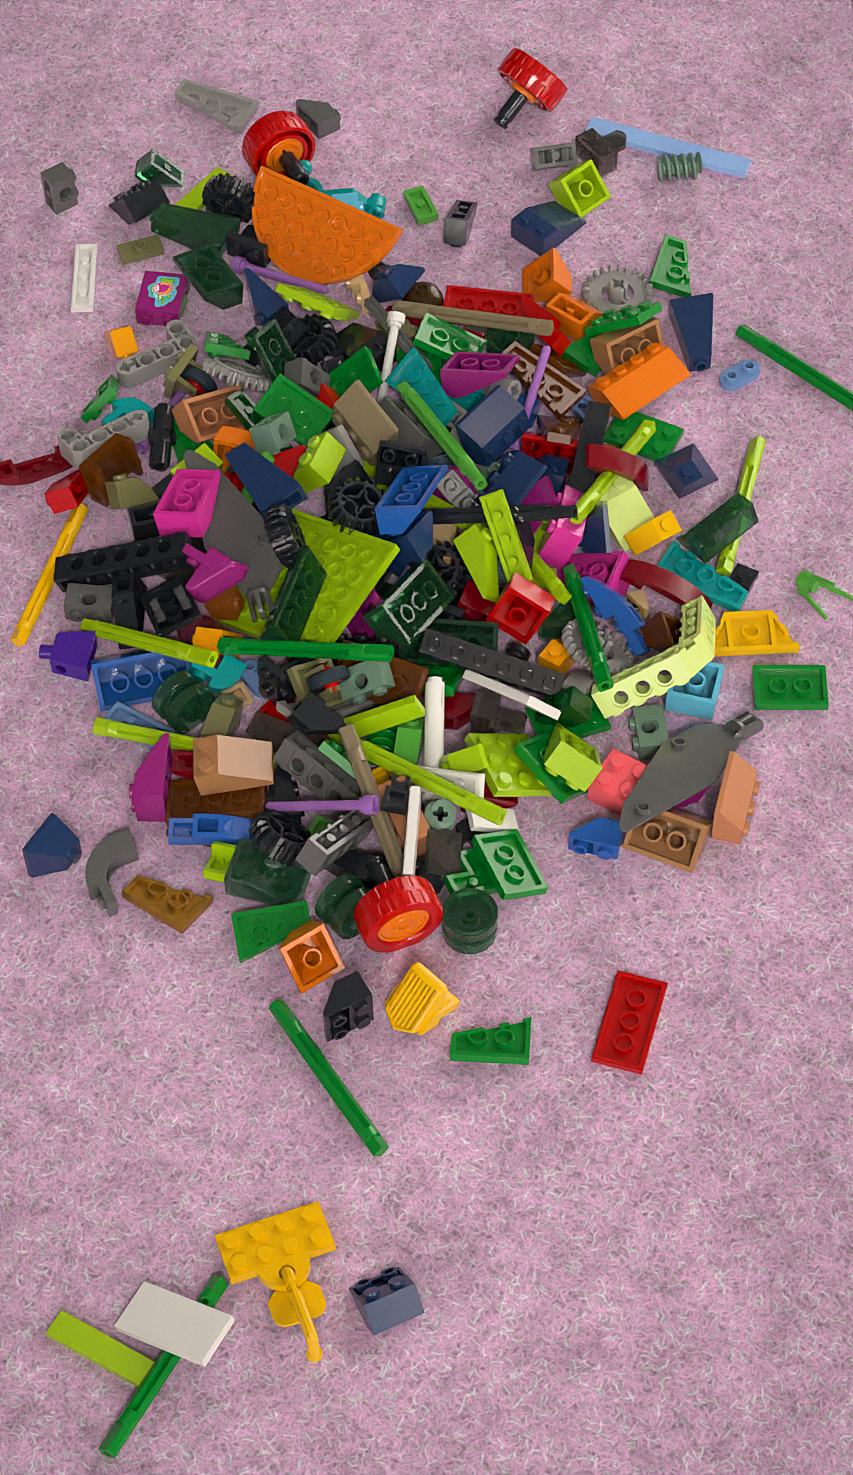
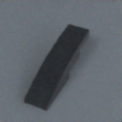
M594 401L588 402L569 487L585 493L590 488L597 476L596 471L585 467L586 445H604L611 413V404Z

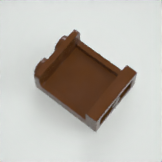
M118 433L111 436L79 465L90 499L105 507L110 505L105 482L112 481V476L126 474L128 476L130 473L141 476L144 473L134 441L130 437H125Z

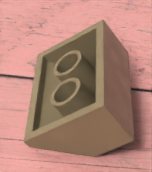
M358 379L334 404L332 420L336 426L341 424L344 426L345 430L349 433L351 441L358 449L361 458L364 461L367 460L372 467L377 464L380 440L397 443L399 429Z

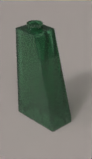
M161 203L157 209L151 212L149 218L152 232L218 261L227 250L225 237L229 231L240 233V219L237 217L167 203Z

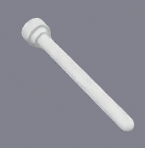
M389 311L386 322L390 329L381 374L384 383L379 386L377 396L379 403L384 396L387 397L389 385L385 382V379L391 374L398 330L401 329L405 322L406 315L397 311Z

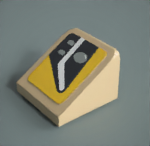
M645 591L627 592L626 600L635 608L643 621L647 622L649 607Z

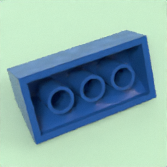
M447 465L412 466L401 469L375 507L380 534H389L390 536L403 534L423 509L447 472Z
M146 650L90 660L100 711L110 710L117 701L126 706L196 693L194 679L191 676L192 674L188 672L191 664L187 661Z

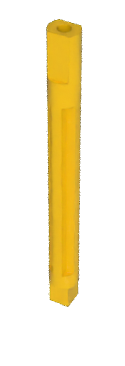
M80 504L79 507L71 510L10 638V641L16 646L25 645L55 583L53 581L55 558L69 554L88 513V508L84 504Z

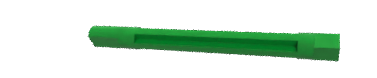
M740 325L735 333L736 336L853 411L852 391L747 325Z
M574 564L563 567L564 581L568 592L572 595L570 601L597 690L603 692L613 688V680L587 596L581 587L583 585L581 576L577 573Z
M220 637L216 646L220 654L263 656L266 654L267 656L391 662L394 654L392 645L228 637Z
M273 1001L268 1009L373 1156L383 1155L389 1146L381 1137L376 1127L285 1001Z
M212 1275L196 1302L214 1308L229 1284L221 1276ZM164 1350L162 1351L98 1449L102 1454L110 1458H116L181 1357Z

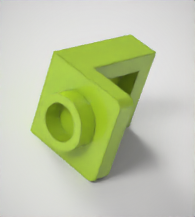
M213 841L211 857L203 869V878L227 883L237 866V846Z

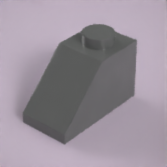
M304 99L296 100V114L301 117L318 139L340 130V113L337 109H333L329 103Z

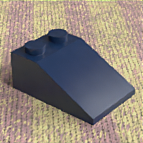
M550 201L527 207L512 218L511 237L541 256L553 247H558L584 226L586 221L556 201Z
M247 267L244 270L248 299L257 333L282 305L289 309V306L285 300Z

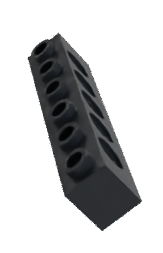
M185 531L59 556L55 558L53 581L62 592H66L68 583L103 586L112 584L113 576L135 572L139 578L191 569L194 567L186 562L187 557L182 550L187 543L195 548V543Z
M427 628L422 634L416 653L418 656L463 671L471 670L499 683L544 698L558 693L565 678L563 673Z

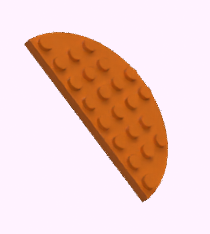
M264 166L260 167L253 192H255L254 206L252 207L254 229L258 241L268 245V255L273 263L291 276L319 284H336L351 280L366 273L384 259L403 232V229Z

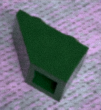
M571 686L540 700L560 710L561 714L558 720L537 711L535 716V722L539 724L556 726L559 723L564 727L573 728L590 720L593 700L575 686Z

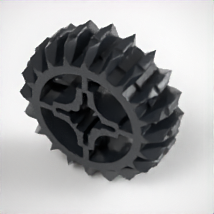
M219 173L218 176L213 175L206 182L202 192V203L206 205L205 210L211 211V216H216L219 220L238 224L242 221L249 223L252 219L255 192H253L254 188H251V183H246L244 178L239 179L236 174L230 176L229 173L225 175Z
M314 313L312 316L306 314L304 318L298 316V319L308 329L292 346L281 351L280 354L285 362L293 361L296 358H305L317 366L319 362L325 361L324 358L331 356V351L336 349L335 344L338 342L336 330L331 321L321 315L318 316Z
M359 476L355 481L350 477L346 479V482L341 480L337 486L332 488L331 494L327 498L326 511L329 512L328 519L334 520L333 527L341 525L340 533L346 527L350 528L348 535H351L350 533L354 530L368 535L372 533L376 535L379 532L375 507L383 497L384 489H376L377 483L371 485L368 479L362 482Z
M286 504L275 505L265 510L263 515L264 528L266 529L269 543L280 563L286 568H291L306 562L308 549L305 536L292 510Z
M437 540L435 546L426 553L427 557L423 561L408 564L412 568L407 571V575L411 577L408 583L413 586L412 591L418 594L419 597L421 594H425L440 601L444 598L447 602H450L451 595L459 598L457 591L459 589L464 590L463 583H467L470 580L466 576L470 572L455 544L451 546L449 541H445L442 544L440 540ZM445 556L454 559L455 566H450V564H446V562L443 560V557ZM423 578L432 580L434 588L425 586Z
M267 809L260 811L253 819L248 830L250 833L249 837L253 840V845L258 846V850L265 853L266 857L269 856L273 861L280 862L281 865L287 864L289 867H299L301 864L295 859L308 838L311 837V832L305 829V825H301L298 820L291 818L290 815H285L283 812L278 813L274 809L271 811Z

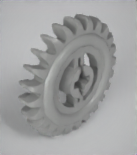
M609 264L608 272H605L601 266L600 275L594 270L592 276H587V281H584L581 292L583 296L582 301L598 309L600 312L614 309L615 312L620 311V308L627 305L638 307V304L650 300L653 303V284H649V277L644 278V272L637 276V268L632 273H629V265L626 266L624 271H621L620 264H618L616 271H613L611 264ZM628 289L633 293L632 299L628 297ZM603 291L608 293L609 302L602 297Z
M206 356L202 360L201 368L203 371L211 374L212 377H216L219 373V380L226 376L224 383L228 387L240 384L241 389H246L250 383L252 391L256 388L259 392H266L274 382L272 377L266 372L240 360L223 356Z
M575 618L573 621H569L562 630L563 645L567 649L568 654L573 655L572 659L574 661H578L580 666H585L586 670L591 672ZM598 621L595 625L605 657L609 654L611 660H606L611 677L633 667L635 657L632 656L626 644L620 646L624 637L615 640L616 631L609 635L607 633L608 626L601 631L599 629L600 621Z

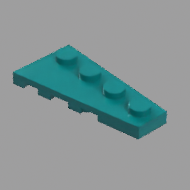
M414 347L385 379V382L396 392H398L396 386L406 380L445 427L459 412L420 353Z
M674 540L657 565L684 578L702 591L713 604L732 612L740 611L748 598V590L727 576H721L716 573L714 567L708 563L705 565L697 560L695 554L690 551H684L680 548V544Z

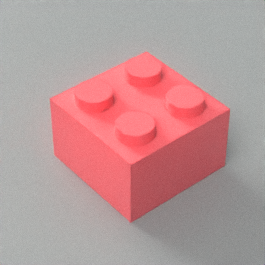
M612 749L602 763V770L589 786L587 799L621 816L623 803L648 765Z

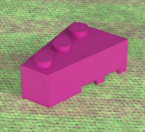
M566 485L561 493H556L558 502L555 506L575 505L584 493ZM587 517L581 524L572 523L570 518L551 519L549 521L538 555L546 564L562 571L583 538Z

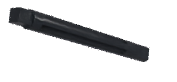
M550 504L509 506L514 522L551 521V519L577 517L576 505L551 506ZM482 507L426 508L420 511V513L431 510L433 525L487 523Z

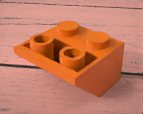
M559 292L546 304V310L562 323L558 330L575 341L586 336L583 328L591 324L590 320L602 316V312L570 294Z

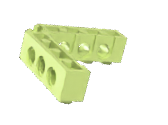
M703 596L681 606L683 617L680 619L682 627L680 628L681 637H679V644L612 676L614 686L609 690L600 692L597 690L596 684L592 685L591 696L605 719L610 716H619L625 709L633 705L635 707L640 706L654 695L661 696L675 685L681 686L686 684L690 678L714 658L716 618ZM662 670H667L670 672V674L664 676L661 675L659 672ZM646 681L649 684L646 686H641L637 682ZM624 691L627 695L618 696L616 692Z

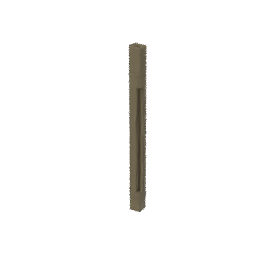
M396 300L392 306V311L401 312L406 315L405 317L423 319L427 312L450 323L551 336L554 331L552 320Z
M350 724L341 727L338 733L362 797L364 795L378 796L379 812L377 815H370L392 877L393 879L403 877L404 855L388 813L381 811L382 797L355 726Z

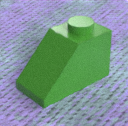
M417 718L398 725L393 754L418 765L424 746L425 718Z

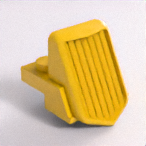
M416 962L411 965L384 1004L386 1005L387 1017L393 1029L411 1034L418 1033L422 1036L435 1028L442 1017L457 1009L460 1000L448 991L447 986L424 965Z

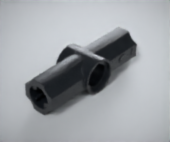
M158 403L154 407L153 427L148 431V442L150 445L149 467L158 472H163L170 468L171 448L176 445L175 417L171 410L174 406L167 403Z

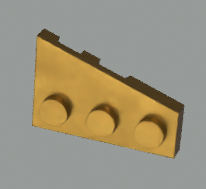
M139 875L122 890V898L181 934L208 909L214 899V896L207 894L204 897L192 894V890L182 888V890L170 888L167 886V883Z

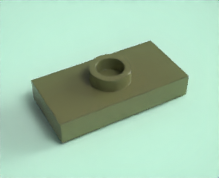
M158 235L116 245L123 265L164 255V248Z

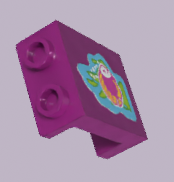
M145 271L135 307L137 323L146 326L160 325L166 327L167 323L171 320H180L185 295L189 294L190 290L188 275Z

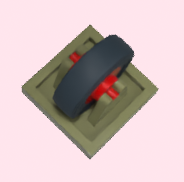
M190 344L187 349L183 348L180 351L175 367L171 365L165 373L164 377L166 379L163 383L165 387L163 396L171 399L177 390L192 397L217 391L218 388L215 381L196 363L198 347Z
M321 658L293 666L286 670L299 702L312 692L322 697L328 708L346 703V701L342 700L339 685L351 677L346 665L334 667L331 659Z

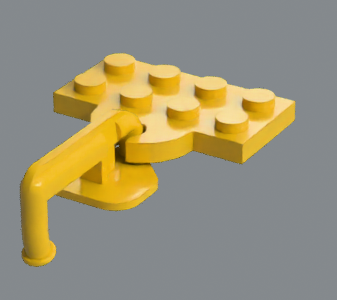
M319 1201L214 1235L231 1285L258 1276L263 1285L271 1290H275L268 1301L273 1321L281 1327L300 1324L307 1344V1359L311 1362L319 1361L323 1353L312 1319L324 1313L326 1310V1300L321 1287L306 1279L309 1277L311 1270V1258L336 1250L335 1242Z

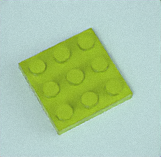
M278 283L275 290L283 294L282 299L292 303L294 301L300 303L301 307L310 311L320 312L319 315L328 319H342L349 322L350 319L357 320L361 311L300 286Z
M468 733L464 739L468 747L482 743L489 767L481 771V773L485 774V781L494 797L552 796L551 792L536 778L535 774L520 760L513 750L518 743L530 739L527 734Z

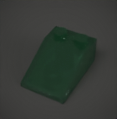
M239 838L224 877L226 895L272 906L303 900L312 876L309 871L305 870L302 865L299 867H289L287 864L281 865L280 862L273 861L269 856L266 857L265 853L258 850V846L253 845V841Z

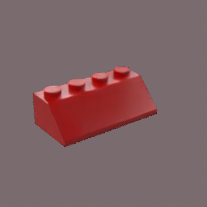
M525 432L522 435V452L534 459L546 454L569 459V474H572L579 440L574 439L570 444L546 441L544 434ZM604 444V445H603V446L612 447V448H616V449H617V446H614V445H609V444Z

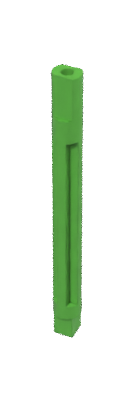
M406 380L397 385L396 388L402 400L460 472L470 480L478 491L486 488L488 484L484 476L476 468V464L415 389L411 388Z

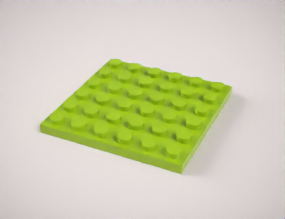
M291 509L297 521H299L305 536L308 556L306 562L296 567L286 568L282 564L283 569L270 590L276 617H271L267 603H264L268 619L262 620L258 607L255 605L258 622L253 623L247 597L238 588L245 601L244 609L241 611L238 620L214 621L220 625L262 640L335 643L400 549L397 544L356 530L350 533L351 535H348L350 529L348 527L340 533L341 525L333 527V522Z

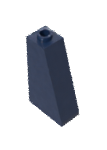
M713 293L669 300L668 314L689 372H701L705 369H710Z
M245 442L225 454V457L262 515H264L265 510L270 509L272 506L286 504L292 509L308 499L299 482Z

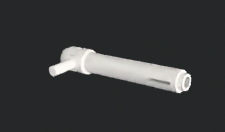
M436 676L428 677L427 682H425L424 766L439 768V759L444 757L445 683L442 682L441 677ZM424 792L421 794V803L424 804L423 808L426 809L429 803L442 797Z

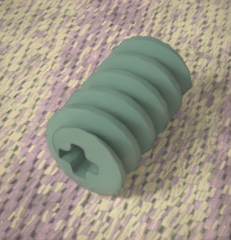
M691 152L687 154V158H685L683 153H680L678 159L675 154H671L670 159H668L666 154H663L661 160L657 155V174L661 182H663L664 176H667L668 180L672 181L673 175L680 181L682 174H684L686 180L689 179L690 174L693 175L694 180H697L698 173H702L700 152L696 153L695 158Z
M440 798L429 803L425 809L424 817L433 833V838H444L454 828L456 809L447 799Z

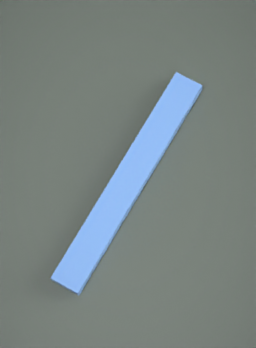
M596 117L590 119L585 129V136L659 156L666 154L668 158H670L671 154H675L678 159L680 153H683L685 158H687V154L690 152L695 158L696 153L700 152L703 168L740 178H745L751 166L752 159Z

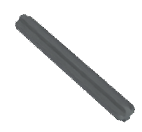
M374 296L366 298L364 306L389 334L390 328L386 322L388 312ZM402 328L399 329L396 343L407 355L414 347L430 370H432L433 365L417 346L412 345L413 341Z

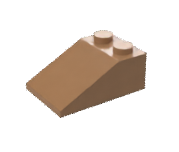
M223 735L193 739L194 780L201 796L274 784L272 742Z

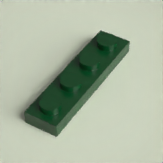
M243 388L228 396L224 401L226 406L248 431L263 420L262 417L253 412L256 404ZM290 444V446L280 449V451L292 449L293 446Z

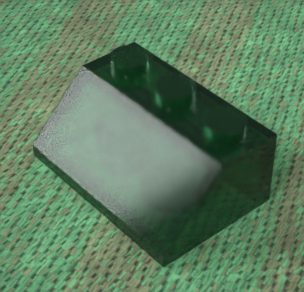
M212 244L173 256L175 264L205 301L222 310L242 304L244 284Z
M276 319L254 326L244 335L259 366L271 384L279 374L284 376L285 362L293 361L296 357Z
M737 492L727 497L676 537V540L704 563H707L759 522L754 505L750 500Z

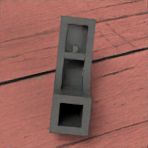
M128 828L102 840L94 848L86 864L85 878L90 900L97 899L100 909H106L109 917L118 914L117 902L109 886L110 877L118 868L139 860L137 847Z

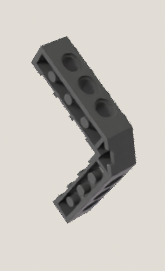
M299 730L284 739L273 760L283 770L298 780L302 786L311 791L320 801L359 800L362 797L356 779L319 751V747ZM359 810L334 811L339 817L337 822L332 825L328 824L323 832L320 834L316 833L308 838L295 860L305 870L314 876L367 838L374 827L370 815H365Z

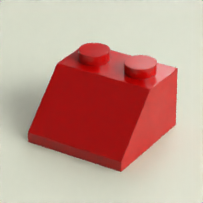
M515 572L499 595L486 621L527 645L550 613L556 597Z

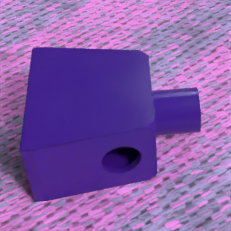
M59 632L56 634L53 645H40L39 658L50 660L53 673L89 681L92 670L90 660H94L98 647L96 632Z

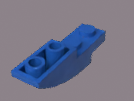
M591 576L582 577V590L588 598L591 597L594 601L596 614L600 618H604V620L615 618L614 625L620 634L623 633L628 640L626 646L633 655L636 654V656H644L651 650L646 646L644 638L639 632L646 624L635 608L620 593L602 581Z
M194 813L193 818H169V845H212L213 841L236 845L237 849H258V846L253 845V840L249 837L250 833L248 830L253 819L229 815Z

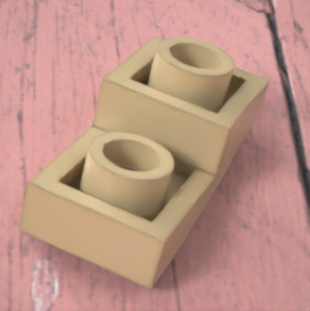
M362 275L346 281L347 290H351L352 298L356 297L357 305L362 306V313H369L368 309L364 306V300L369 298L370 294Z

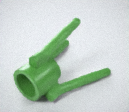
M806 569L801 571L796 578L795 585L799 587L797 593L802 595L823 619H827L828 616L810 597L809 592L814 593L821 586L853 601V596L836 588L835 583L814 575Z

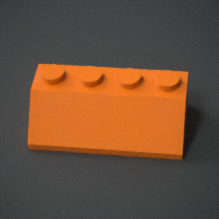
M655 342L649 344L640 353L632 355L623 364L614 367L605 376L597 378L588 388L591 398L595 402L611 404L610 415L624 420L689 377L690 372L670 347Z

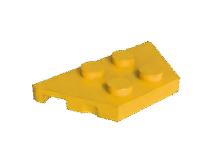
M773 610L724 612L720 625L715 630L714 657L799 653L800 646L797 641L794 642L790 638L788 629L779 622Z

